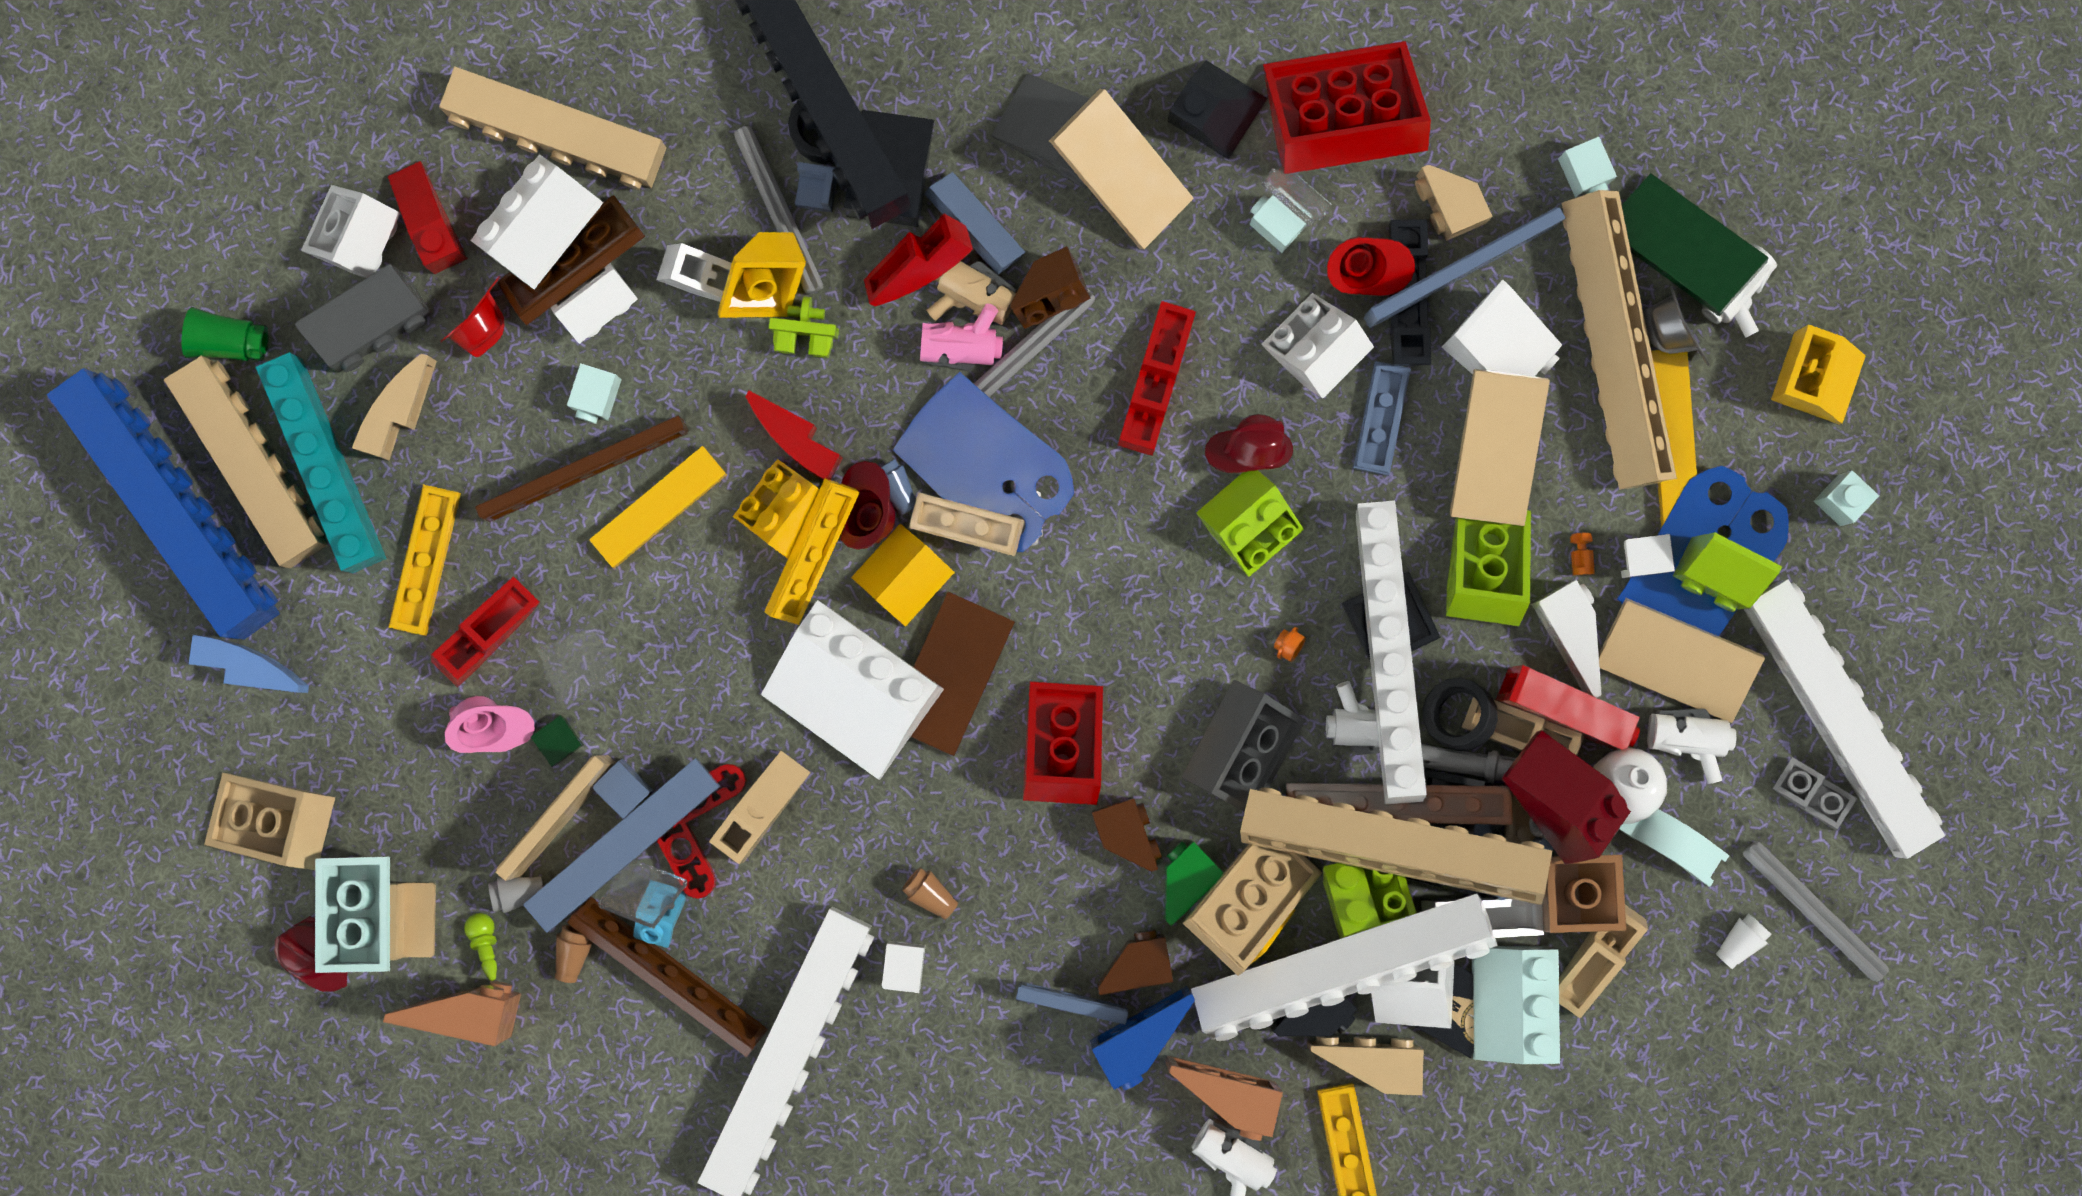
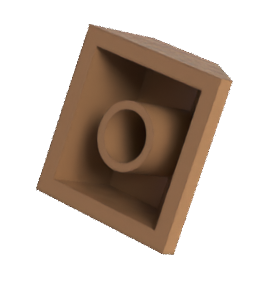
M1601 855L1596 859L1565 865L1559 856H1551L1546 890L1542 902L1543 931L1549 933L1626 931L1622 855Z

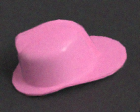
M473 696L450 708L449 716L451 721L448 723L444 735L445 742L450 749L459 753L505 752L528 742L531 739L530 736L535 731L533 718L525 710L519 707L497 705L493 700L485 696Z

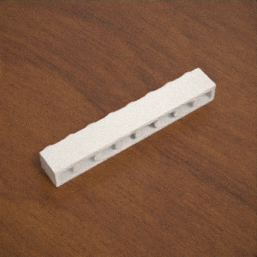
M1395 500L1359 503L1356 510V526L1385 805L1423 802L1427 794Z
M1789 579L1777 581L1763 592L1751 608L1744 609L1891 852L1895 857L1908 859L1945 837L1944 832L1940 828L1942 820L1934 808L1926 805L1920 795L1923 791L1917 779L1912 774H1907L1901 764L1903 757L1899 749L1885 738L1881 731L1883 724L1878 715L1866 707L1862 700L1864 694L1861 687L1854 679H1849L1842 667L1844 660L1836 648L1828 645L1822 635L1825 633L1822 623L1815 615H1810L1803 604L1805 596L1801 589L1795 583L1791 584Z
M1474 894L1246 970L1239 976L1234 974L1192 988L1191 991L1195 999L1194 1002L1202 1032L1212 1039L1216 1038L1217 1041H1225L1238 1035L1237 1031L1249 1027L1251 1029L1266 1028L1273 1024V1019L1285 1015L1288 1018H1295L1308 1013V1008L1319 1004L1323 1006L1339 1004L1344 1001V996L1356 992L1358 994H1369L1379 990L1380 984L1392 980L1396 983L1406 982L1415 978L1417 972L1429 968L1432 971L1446 969L1453 964V960L1465 956L1468 959L1485 956L1490 952V948L1498 945L1485 905L1478 894Z
M833 906L828 910L697 1183L723 1196H743L744 1193L751 1195L760 1177V1174L754 1172L760 1158L765 1161L768 1160L777 1141L771 1138V1135L777 1124L784 1127L793 1108L787 1102L793 1090L800 1093L810 1073L803 1070L809 1056L817 1058L826 1039L820 1036V1033L826 1022L833 1025L842 1006L836 1000L842 988L849 991L858 973V970L852 968L858 954L863 957L866 956L874 940V936L868 934L872 925Z

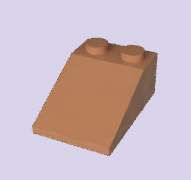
M490 981L489 985H481L473 989L403 1006L385 1014L383 1022L496 1046L512 1036L521 993L511 991V984Z
M1167 1056L1165 1063L1169 1073L1231 1126L1240 1130V1136L1258 1141L1262 1140V1135L1273 1137L1283 1094L1275 1081Z

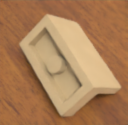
M390 883V960H398L404 957H433L435 955V883Z

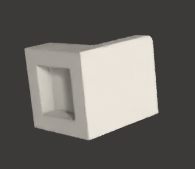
M1670 534L1633 538L1624 541L1627 570L1621 571L1622 578L1675 571Z
M888 941L882 988L919 993L926 945Z

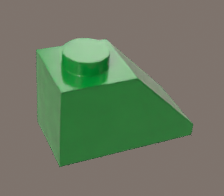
M1192 840L1187 845L1180 841L1166 855L1170 861L1165 865L1164 919L1170 926L1183 916L1224 873Z

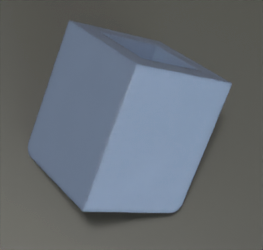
M798 162L799 182L795 206L832 213L837 185L832 172L835 168Z
M623 759L619 760L593 785V790L622 819L632 812L653 791Z

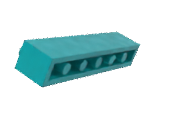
M289 352L256 366V370L340 570L355 573L386 560L385 553L303 359Z

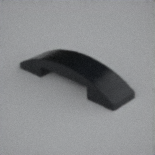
M1427 219L1390 220L1389 239L1401 242L1410 250L1414 257L1415 271L1411 281L1404 288L1406 289L1426 278V258L1428 257ZM1427 298L1389 318L1393 366L1431 365V331L1428 328Z

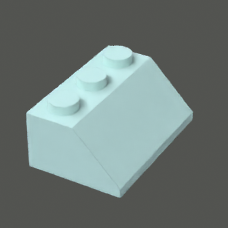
M390 857L315 859V973L390 971Z
M1496 946L1490 948V952L1485 956L1472 959L1474 1001L1473 1059L1515 1064H1560L1558 949L1546 946Z

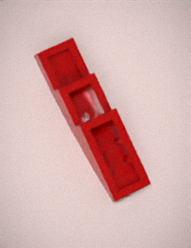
M1161 301L1117 446L1153 456L1196 311Z

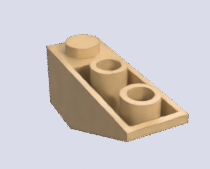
M780 751L731 811L709 842L736 863L741 864L745 862L811 772L786 753Z
M1332 1035L1316 1036V1042L1307 1041V1048L1311 1052L1384 1094L1423 1095L1424 1050L1418 1045H1413V1039L1391 1038V1044H1376V1038L1356 1036L1353 1043L1339 1042L1338 1036Z

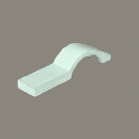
M1659 809L1647 819L1633 824L1623 823L1619 828L1627 836L1672 860L1685 869L1692 877L1708 887L1714 881L1710 877L1720 861L1726 862L1729 857L1727 853L1707 838Z

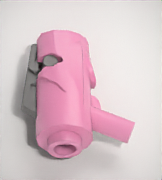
M987 303L975 323H967L964 326H954L953 322L923 323L920 361L926 364L940 367L946 366L970 371L975 364L993 366L994 358L1001 359L1003 337L996 336V329L989 328L998 313V309L994 305Z

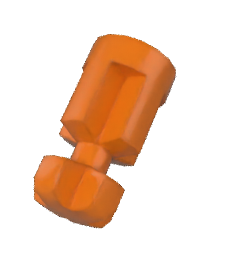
M1574 533L1570 536V543L1577 544V550L1571 552L1572 576L1595 574L1593 550H1589L1586 547L1587 543L1593 541L1591 533Z

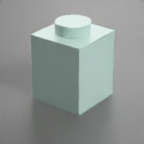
M1600 137L1570 148L1558 158L1575 198L1598 190H1609L1607 185L1617 177Z
M1276 191L1270 198L1263 195L1253 206L1250 212L1254 216L1249 225L1283 253L1307 226L1310 219L1280 192Z
M580 363L567 406L577 411L575 417L593 424L597 423L598 418L608 421L622 379L616 374Z
M1851 470L1837 475L1814 502L1839 526L1855 523L1879 495Z

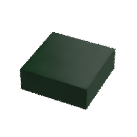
M560 715L530 736L551 767H554L584 746L563 715Z

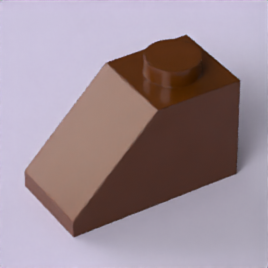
M1156 929L1134 933L1135 939L1125 943L1098 982L1099 995L1173 982L1164 934L1157 935Z

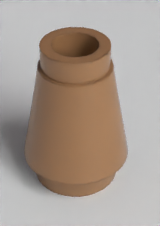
M921 867L909 877L902 888V891L908 895L907 900L940 916L944 920L953 913L958 905V902L953 899V896L930 870L924 871Z
M563 925L561 932L556 935L555 979L565 983L577 982L578 975L593 944L592 941L570 925Z

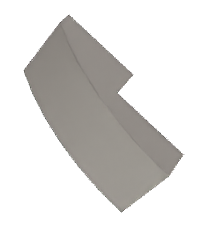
M1793 757L1772 788L1778 794L1836 831L1857 800L1855 796L1827 781L1824 775Z

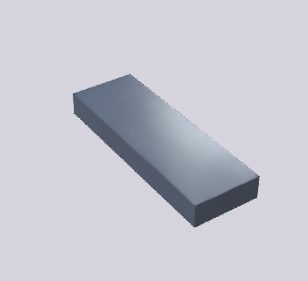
M953 172L931 185L925 192L926 197L942 214L945 213L966 225L972 247L997 275L1013 265L1025 254L1021 246Z
M1378 361L1373 363L1352 469L1384 476L1390 475L1411 368L1393 366V364Z
M1026 982L1019 983L1016 1000L1125 1025L1129 1012L1125 1005Z

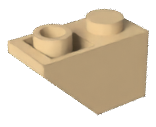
M1431 165L1422 167L1416 175L1418 180L1415 181L1418 195L1422 201L1428 200L1433 211L1430 214L1433 228L1437 234L1443 233L1446 241L1478 228L1492 218L1478 183Z

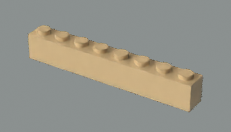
M1598 190L1562 202L1563 213L1566 217L1563 220V225L1568 232L1571 247L1570 260L1575 267L1578 282L1577 296L1583 307L1585 317L1584 331L1590 342L1592 352L1591 366L1597 377L1599 387L1598 400L1604 411L1607 426L1605 435L1608 444L1611 446L1614 461L1613 475L1618 482L1619 490L1638 488L1677 479L1619 191Z
M1260 788L1259 791L1250 789L1240 830L1242 843L1542 905L1552 856L1551 850H1546L1542 844L1532 841H1524L1521 844L1507 842L1505 837L1497 834L1486 833L1483 836L1468 834L1466 829L1458 826H1446L1443 829L1430 826L1428 821L1419 818H1409L1408 821L1394 819L1390 813L1373 810L1370 813L1355 811L1353 806L1345 803H1334L1333 806L1318 803L1317 799L1306 795H1298L1296 798L1282 796L1281 792L1272 788Z

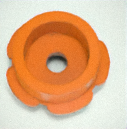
M1297 627L1292 628L1291 631L1284 629L1279 634L1273 647L1278 650L1277 658L1280 660L1284 658L1289 662H1293L1301 651L1306 637L1298 633Z

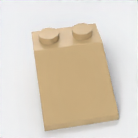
M222 773L204 845L283 866L315 870V859L321 857L335 797Z

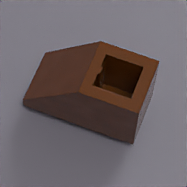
M1067 246L1034 261L1013 298L1010 306L1024 329L1040 324L1056 314L1073 309L1091 299L1079 265Z
M1132 797L1091 812L1104 849L1151 872L1158 870L1156 861L1162 859L1156 839L1148 840L1144 825L1150 824L1143 803L1136 805L1135 799Z

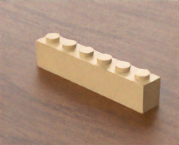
M455 66L439 106L449 117L448 122L467 130L470 124L483 129V135L491 139L503 142L504 137L516 140V146L525 151L537 154L538 150L542 149L552 153L550 158L568 166H571L573 161L586 165L585 170L602 178H606L607 173L620 177L619 182L636 190H640L641 185L652 188L666 151V146L661 139Z
M200 356L166 377L164 381L278 565L292 568L327 546L326 541L322 537L325 535L321 522L315 515L309 516L303 506L307 503L303 492L297 485L293 484L291 486L284 476L288 472L285 463L276 453L271 455L265 443L269 439L265 431L257 422L252 424L246 412L250 408L239 392L233 393L227 381L231 378L225 367L219 361L214 362Z

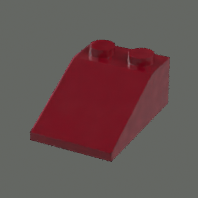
M1542 730L1537 731L1502 777L1565 865L1599 858L1631 812L1627 808L1625 799L1619 794L1618 789L1610 779Z

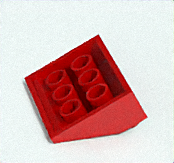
M1406 41L1263 64L1276 145L1284 174L1428 151L1431 119Z

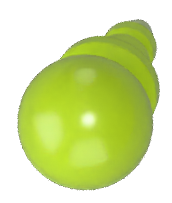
M475 913L466 920L464 931L471 940V949L478 951L483 972L490 981H494L497 973V963L494 960L495 955L491 946L497 942L496 937L493 936L494 922L487 914Z

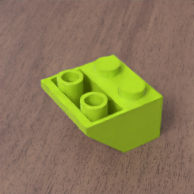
M1258 470L1242 472L1196 512L1210 534L1248 577L1304 530L1276 485Z
M1342 863L1324 866L1323 884L1339 939L1417 914L1404 876Z

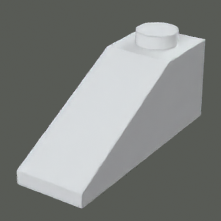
M682 243L667 245L656 280L689 293L721 302L732 263Z
M1574 580L1540 598L1531 605L1581 690L1598 698L1602 695L1596 612L1591 605L1594 603V598L1584 584L1579 585L1577 580Z

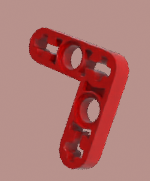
M734 764L722 765L709 772L718 783L724 779L722 774L724 771L727 770L729 774L736 773L739 779L735 782L736 789L734 791H731L729 787L716 791L721 796L717 801H715L714 794L712 793L707 798L705 806L700 809H693L673 826L674 829L681 824L683 832L672 834L666 841L663 836L657 840L683 891L692 898L700 899L713 892L716 886V876L688 822L736 797L744 790L747 782L746 774L741 767ZM677 838H685L691 844V854L686 859H678L672 853V844ZM696 857L701 862V864L694 866L699 876L706 874L708 877V881L704 883L706 890L702 892L698 887L693 889L690 887L689 882L693 880L690 869L682 873L679 866L691 863Z

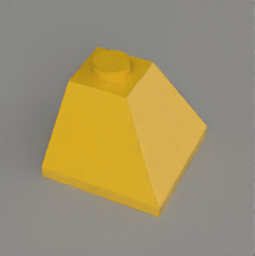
M758 232L734 256L717 312L719 318L789 317L787 316L788 305H793L806 264L793 232Z

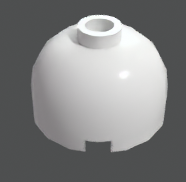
M1628 748L1609 752L1593 767L1610 779L1618 789L1619 794L1625 799L1627 808L1631 812L1624 821V824H1633L1649 818L1660 808L1667 794V777L1663 767L1654 756L1641 749Z

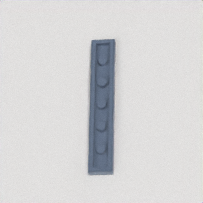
M1560 207L1553 208L1371 307L1363 317L1369 329L1550 231L1558 226L1566 217Z
M695 758L526 901L523 906L546 933L550 932L721 786L702 763Z

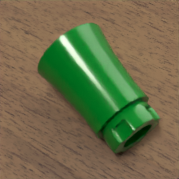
M194 307L189 308L186 313L181 337L182 353L185 358L203 356L206 358H224L248 361L249 359L263 361L269 341L268 327L266 325L212 314Z

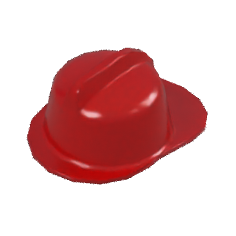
M1359 236L1349 238L1333 250L1327 263V277L1332 286L1340 292L1348 294L1377 296L1395 294L1407 286L1415 271L1414 257L1410 250L1399 241Z
M498 276L468 318L444 337L440 343L449 338L477 358L481 357L498 342L505 327L504 316L491 296L490 291L501 276Z

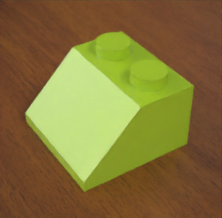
M1714 532L1691 538L1673 577L1683 581L1681 587L1697 595H1702L1705 592L1716 598L1714 604L1730 612H1735L1736 608H1751L1778 576L1782 566Z

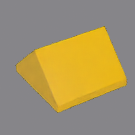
M900 523L851 578L906 627L955 572L927 545Z

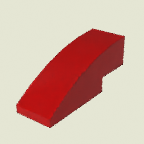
M944 213L921 238L909 232L864 279L869 304L876 307L899 299L936 280L957 265L973 250L966 225Z
M749 390L745 397L754 414L774 441L808 472L823 481L825 478L831 480L843 458L840 454L812 440L817 430L816 426Z
M513 576L459 625V630L431 654V662L458 688L527 619L540 604V601Z

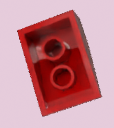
M1030 681L1023 801L1097 805L1101 789L1103 686Z

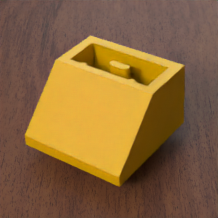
M1808 324L1793 334L1771 400L1841 425L1866 355L1845 337Z
M777 459L764 472L762 479L750 495L741 502L739 509L733 517L788 559L820 489Z

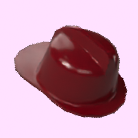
M1262 414L1247 416L1241 420L1236 429L1215 434L1205 446V457L1208 463L1216 470L1226 473L1280 468L1287 464L1293 456V445L1290 438L1284 434L1283 422L1276 421L1274 418Z
M869 461L858 462L847 470L841 484L852 487L860 492L840 534L841 541L847 547L856 550L869 548L875 543L879 544L882 539L889 535L895 524V510L890 502V485L885 471L876 463Z
M307 917L275 938L274 952L278 963L291 975L322 992H334L347 986L348 972L315 973L314 917Z

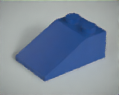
M1187 986L1128 1018L1126 1025L1118 1024L1090 1040L1091 1049L1114 1090L1121 1086L1123 1090H1128L1144 1080L1142 1074L1149 1070L1195 1001Z

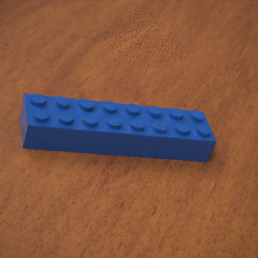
M83 368L46 394L220 637L245 640L280 614L275 607L278 600L274 593L266 585H259L253 576L257 573L254 565L244 555L239 557L232 547L236 542L231 533L222 525L218 527L213 521L211 515L214 514V510L202 496L198 498L190 489V486L193 484L192 479L184 469L179 466L175 468L168 458L172 455L171 450L161 438H154L147 429L151 425L149 419L139 408H132L126 400L130 394L117 378L112 380L101 372L98 374Z

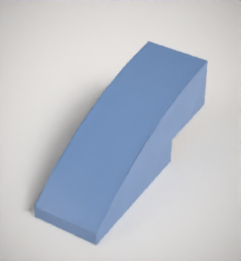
M200 635L192 636L189 664L224 668L223 684L308 693L309 685L294 672L267 655L228 640Z

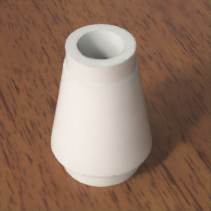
M1748 913L1743 920L1741 918L1737 920L1715 954L1733 969L1737 964L1739 965L1768 944L1766 940L1772 934Z

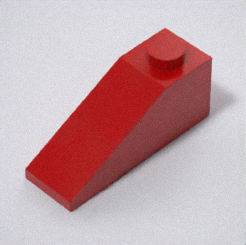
M419 161L387 176L408 234L424 267L433 274H437L468 259L422 162Z

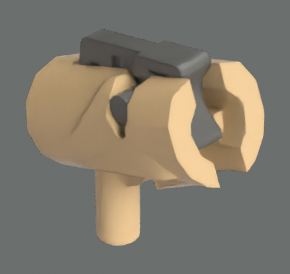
M960 261L935 280L939 282L937 290L945 295L926 310L936 321L954 306L958 308L968 307L974 310L973 315L979 316L985 304L988 303L998 309V313L993 321L1003 325L1012 311L1010 304L1017 290L982 262L978 261L968 266Z

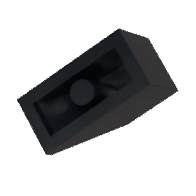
M1344 996V1001L1332 1006L1319 1004L1308 1008V1013L1299 1017L1288 1018L1286 1015L1279 1017L1270 1028L1278 1037L1332 1036L1336 1031L1341 1034L1351 1026L1355 1020L1353 1014L1358 1009Z

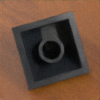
M1206 60L1190 78L1171 107L1167 122L1229 160L1267 98Z

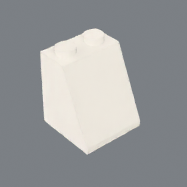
M1502 280L1443 344L1442 348L1472 374L1474 369L1535 377L1539 371L1545 375L1559 360L1555 353L1562 344L1509 284Z

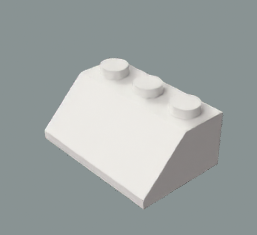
M539 154L533 162L527 165L523 175L513 188L503 195L500 204L489 218L479 225L477 233L470 241L528 286L535 289L603 202L558 166Z

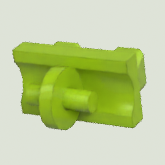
M804 296L801 306L788 305L787 316L800 317V321L770 318L769 329L774 333L773 343L776 353L795 354L797 335L810 337L809 356L829 358L833 339L838 340L839 328H837V325L811 322V319L824 320L825 309L812 308V297Z

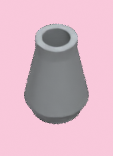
M542 876L518 877L507 881L497 877V881L488 883L493 912L503 910L505 914L523 906L526 901L544 887Z

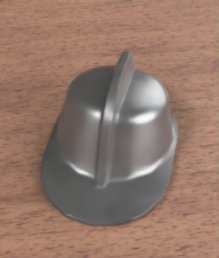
M1670 286L1671 296L1643 312L1648 337L1653 346L1668 354L1697 350L1709 367L1710 364L1682 316L1673 287Z

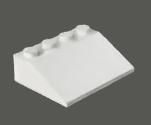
M817 600L795 631L761 695L880 780L944 689L827 605Z

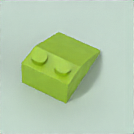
M1527 510L1525 526L1456 517L1447 581L1446 616L1520 626L1530 604L1531 511Z

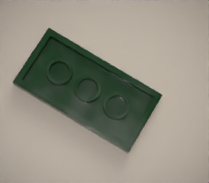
M1652 173L1647 176L1622 204L1631 253L1717 316H1720L1768 263L1769 257Z

